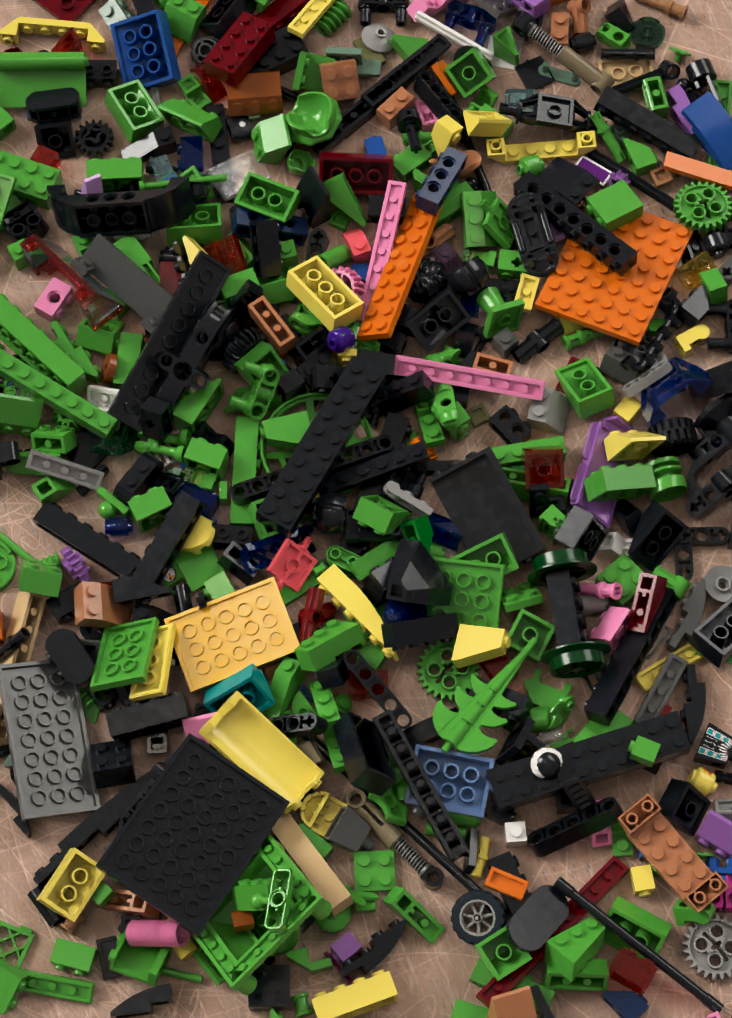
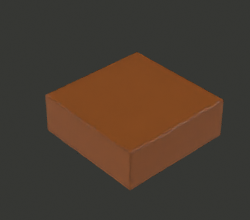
M252 911L231 912L234 932L255 929Z

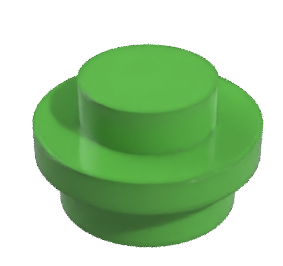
M339 694L335 697L334 700L339 713L345 714L351 710L352 702L348 695Z

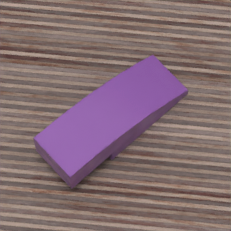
M677 84L667 90L666 94L667 101L672 107L670 117L680 129L695 136L691 130L693 126L681 114L682 110L690 105V101L681 85Z

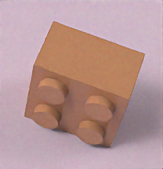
M354 58L319 64L323 93L337 101L361 97L357 65Z

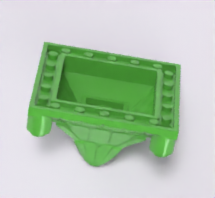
M270 833L233 886L238 885V881L250 878V880L262 878L263 880L272 878L274 871L277 869L290 870L295 875L292 895L294 907L289 913L286 931L283 933L269 931L265 927L267 910L252 911L255 929L234 932L231 912L236 910L230 890L199 937L197 938L193 935L230 987L235 991L238 990L243 995H249L256 989L257 979L251 974L266 958L289 952L297 945L300 938V925L305 919L312 915L317 920H323L330 915L332 910L331 903L319 894L285 853L284 847ZM269 918V926L275 927L276 920Z

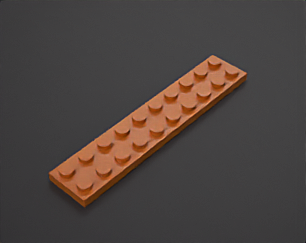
M416 193L413 195L405 219L395 239L393 250L390 252L389 261L385 264L358 331L357 338L360 341L391 338L443 204L436 216L416 208Z

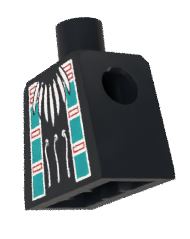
M709 723L693 761L724 769L728 760L732 762V736Z

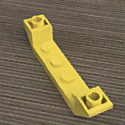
M18 17L0 29V41L7 45L19 44L20 34L24 32L26 34L36 33L45 36L59 35L61 37L87 38L89 51L98 53L106 52L107 50L105 39L88 22Z
M595 130L576 132V139L505 145L504 138L486 139L488 158L503 164H517L520 158L530 155H537L543 161H553L557 156L564 160L577 159L597 148Z

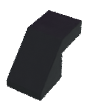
M201 421L194 433L191 434L194 438L206 439L208 443L225 446L228 449L229 457L234 452L235 444L225 434L216 433L206 421Z

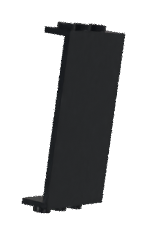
M490 446L478 453L473 451L465 456L466 459L459 463L457 460L448 465L449 469L443 472L439 470L431 475L432 478L429 481L467 550L503 532L514 551L518 564L523 562L526 565L534 560L533 556L546 550Z

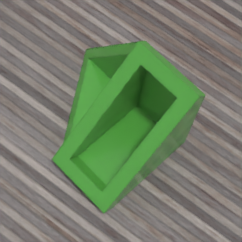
M507 26L493 34L494 56L516 66L519 65V54L510 26Z

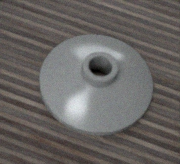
M371 24L363 29L361 38L368 49L377 53H387L393 49L389 39L394 33L390 28L382 24Z
M725 565L711 568L704 578L706 592L715 601L725 603L732 597V568ZM718 584H722L724 589H721Z

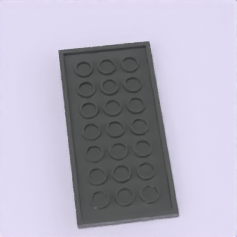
M49 660L0 665V697L22 821L95 812L101 807L98 789H96L92 772L91 750L79 684L69 683L66 679L63 681L57 673L58 667L55 663L51 664Z

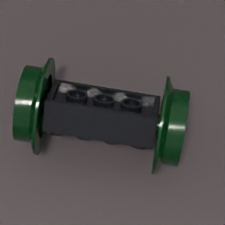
M574 548L553 550L537 556L533 560L534 571L528 575L527 580L532 585L548 587L558 646L544 652L540 657L541 662L550 665L551 675L556 678H578L600 672L606 667L605 656L611 652V646L605 642L590 641L589 636H586L587 622L581 610H584V604L578 594L581 591L580 581L592 577L597 572L596 564L588 561L587 553L584 550Z

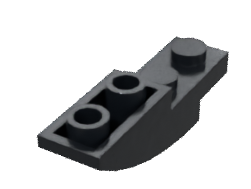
M695 664L686 665L685 671L682 673L683 683L687 684L685 700L689 703H684L682 710L679 711L690 746L694 743L701 727L706 705L705 682L697 683Z
M396 919L388 925L389 929L385 932L379 930L371 935L372 940L368 944L372 950L366 948L358 954L360 957L355 961L349 959L341 964L342 969L339 971L341 977L344 979L359 968L365 975L375 968L399 941L407 921L405 919L402 921Z

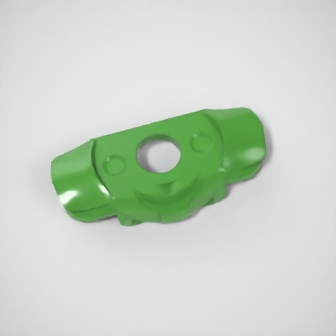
M441 384L436 388L431 409L433 415L437 417V421H440L443 427H450L459 422L454 391L450 384ZM446 400L451 401L448 406H441L442 402Z

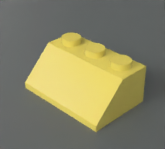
M70 848L36 900L55 913L75 922L106 874L95 867L97 862L76 848Z

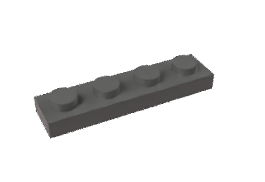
M672 652L668 654L633 722H642L660 715L688 663L686 660Z

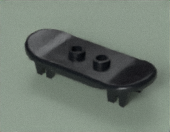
M519 193L509 202L507 213L524 268L529 274L535 277H545L552 274L559 263V253L542 199L536 193Z

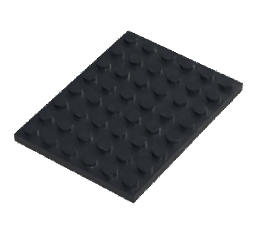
M189 733L95 867L198 938L290 802Z

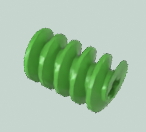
M337 0L317 21L314 27L321 35L325 36L327 34L332 36V31L336 32L338 30L337 26L341 27L342 22L347 21L346 17H352V13L343 0Z

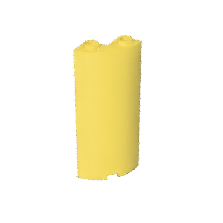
M238 691L220 707L198 732L225 758L288 800L290 803L284 810L286 815L292 809L296 811L303 804L301 799L311 788L313 790L317 789L322 783L320 779L325 772Z

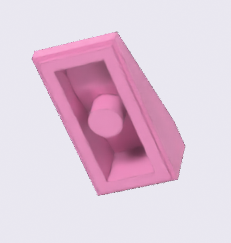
M423 100L414 101L416 111L420 115L422 132H432L438 119Z

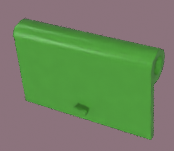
M0 52V106L2 108L26 107V98L33 92L72 87L79 92L82 107H87L86 66H89V56L85 52Z

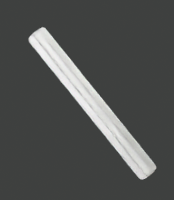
M417 11L415 14V20L458 45L478 47L489 61L494 57L493 52L421 11Z

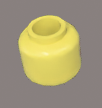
M703 767L693 768L686 781L692 784L704 796H707L709 793L713 794L718 786V783L715 782L716 775Z

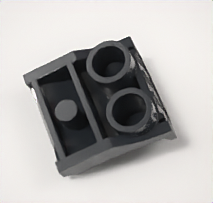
M28 198L20 205L8 211L2 224L14 242L23 238L43 239L49 231L48 224Z

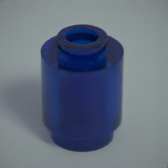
M110 517L105 519V535L129 536V532H133V522L129 520V517Z

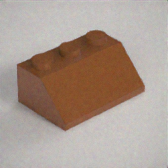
M280 71L248 73L236 88L226 84L229 117L283 113Z

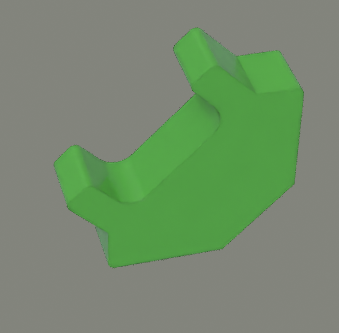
M536 669L533 677L524 681L523 687L526 694L533 701V707L547 706L550 712L563 695H569L572 684L566 682L562 690H557L540 681L542 670Z

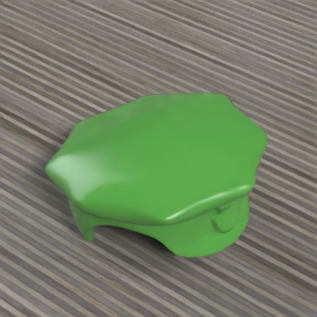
M317 91L299 94L294 108L286 115L291 142L313 146L332 139L342 121L337 100L323 92Z

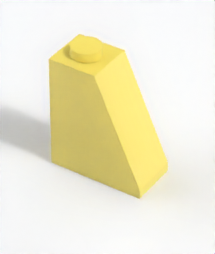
M460 624L451 661L456 668H463L506 654L507 648L510 647L511 638L505 629Z

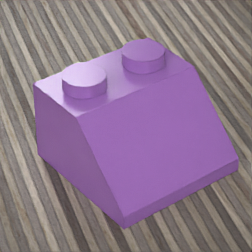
M710 809L694 839L697 840L700 846L704 848L709 847L714 850V853L720 858H731L732 821Z

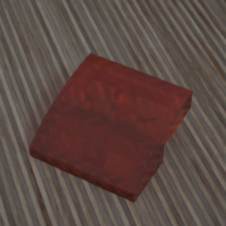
M230 234L220 241H213L203 247L209 256L232 269L230 275L248 268L237 234Z

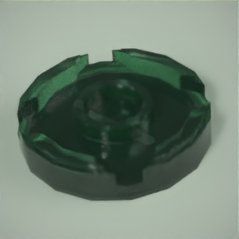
M641 17L636 22H633L635 29L629 32L633 45L639 47V49H656L663 43L665 28L658 19Z

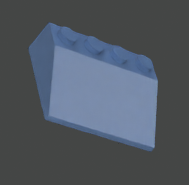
M416 744L414 752L447 811L484 818L489 793L485 774L486 770L494 767L495 759L450 750L445 754L440 748ZM407 786L404 803L419 806Z

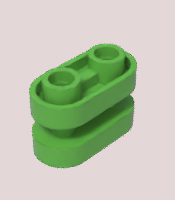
M338 545L329 547L326 551L327 566L331 567L335 564L349 579H357L348 564L360 556Z

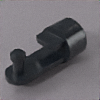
M703 58L690 63L686 67L685 72L691 86L697 88L703 95L706 93L704 87L709 85L713 96L726 110L714 81L717 75L711 60Z

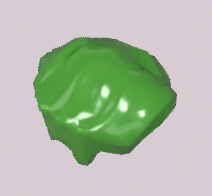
M352 905L335 917L330 913L323 920L316 919L315 923L318 924V927L323 932L328 934L344 930L352 916Z

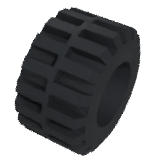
M688 417L667 418L653 424L647 430L650 433L666 436V440L652 451V455L655 457L680 456L693 450L699 444L694 422Z

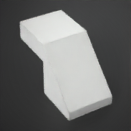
M608 532L598 551L616 557L626 553L630 559H634L628 554L633 538L626 539L617 532Z

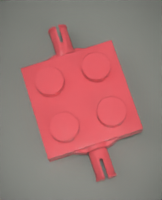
M305 536L301 545L296 544L290 538H286L266 569L278 581L277 586L280 592L284 586H287L293 592H299L318 560L307 550L313 541L310 537Z

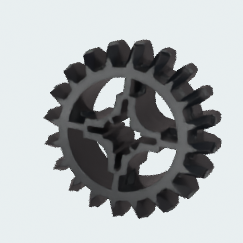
M255 327L243 329L225 347V351L222 353V363L234 374H240L234 364L261 341L268 343L267 337Z

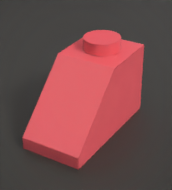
M356 228L342 233L344 242L351 252L353 263L361 264L370 261L372 250L362 230Z

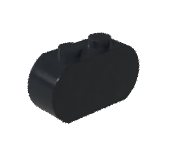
M72 87L33 92L25 101L29 119L36 124L72 120L77 118L83 110L79 92Z
M144 452L117 483L113 496L129 508L128 501L132 497L143 495L148 491L152 482L162 472L164 463L149 452Z
M65 628L53 631L45 643V649L48 652L46 657L51 664L55 663L58 667L57 673L63 681L66 679L67 682L72 684H85L92 679L96 663L77 634Z

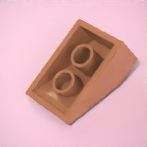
M82 581L73 589L76 626L106 628L131 622L130 604L121 606L114 603L112 586L98 582Z

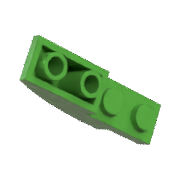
M57 320L51 322L52 332L57 338L54 341L57 342L60 349L64 353L68 352L76 364H81L84 367L87 380L96 384L101 383L99 378L101 372L97 365L93 366L90 362L92 357L87 350L84 351L81 346L76 347L72 339L68 340L66 337L68 333L63 324L59 325Z
M432 398L413 406L426 448L445 444L440 423L431 411L433 406Z

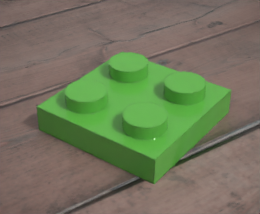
M524 582L514 588H503L501 605L506 613L544 602L538 588L529 582Z
M394 850L353 852L355 891L390 892L396 886Z

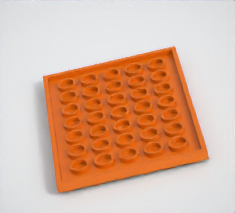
M643 212L641 217L611 231V233L637 251V263L623 276L611 271L605 263L598 261L593 254L585 251L581 245L570 240L568 237L559 255L558 266L547 278L534 308L639 346L694 230L691 231L689 227L686 228L683 225Z

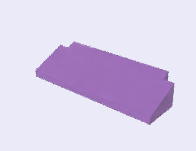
M618 415L603 418V421L591 423L582 453L583 461L578 466L570 494V505H576L593 514L605 529L610 527L617 500L588 502L583 480L589 477L590 473L599 471V468L602 466L610 465L611 468H615L618 465L628 463V460L607 461L603 442L612 431L625 433L635 430Z

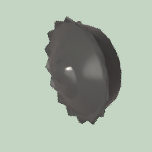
M205 35L194 41L190 54L196 66H199L201 69L205 68L203 60L219 42V39H216L214 36Z

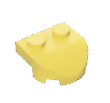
M201 515L180 552H191L194 555H199L202 553L200 550L204 546L209 547L215 535V528L212 527L213 521Z
M325 791L309 794L303 800L300 808L301 820L307 827L323 838L340 808L348 805Z

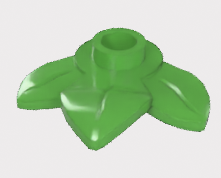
M563 695L549 713L554 717L548 727L549 729H556L567 721L570 712L575 707V698L573 696Z

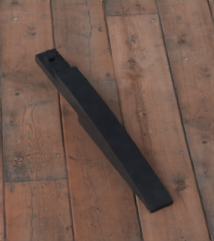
M438 33L361 94V99L341 114L342 121L332 139L309 147L320 156L321 152H326L343 137L347 139L374 117L376 109L401 86L406 89L417 79L420 71H426L452 44L443 35Z
M149 772L107 801L57 844L61 852L55 853L45 868L41 867L36 871L33 878L38 886H44L48 883L70 848H76L81 851L99 833L106 838L118 827L119 820L124 811L152 779Z

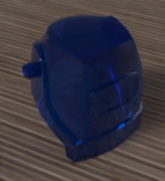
M389 600L385 605L382 621L385 624L426 617V605Z

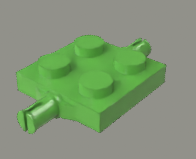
M500 198L494 199L492 205L486 200L481 201L480 206L486 211V217L481 226L503 249H509L513 241L516 242L507 213L508 206Z

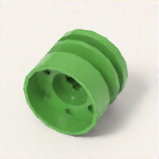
M661 457L645 464L652 465L657 486L647 492L651 502L653 500L657 503L670 501L687 492L688 486L685 477L680 475L682 468L679 466L680 461L678 457Z

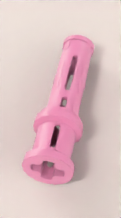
M601 581L598 584L580 583L581 591L578 594L597 596L599 599L609 597L619 600L623 590L619 582L607 584Z

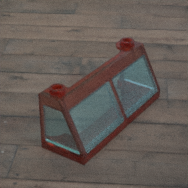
M35 233L19 244L32 271L37 276L40 275V272H47L49 275H52L58 271L77 289L75 298L81 305L89 327L94 331L124 310L122 304L91 275L83 276L70 265L73 258L60 245Z

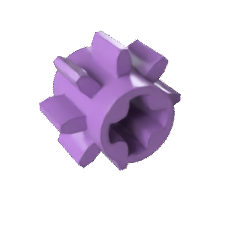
M621 170L616 173H610L611 178L606 181L609 183V186L623 179L627 184L631 183L627 177L628 173L624 174Z

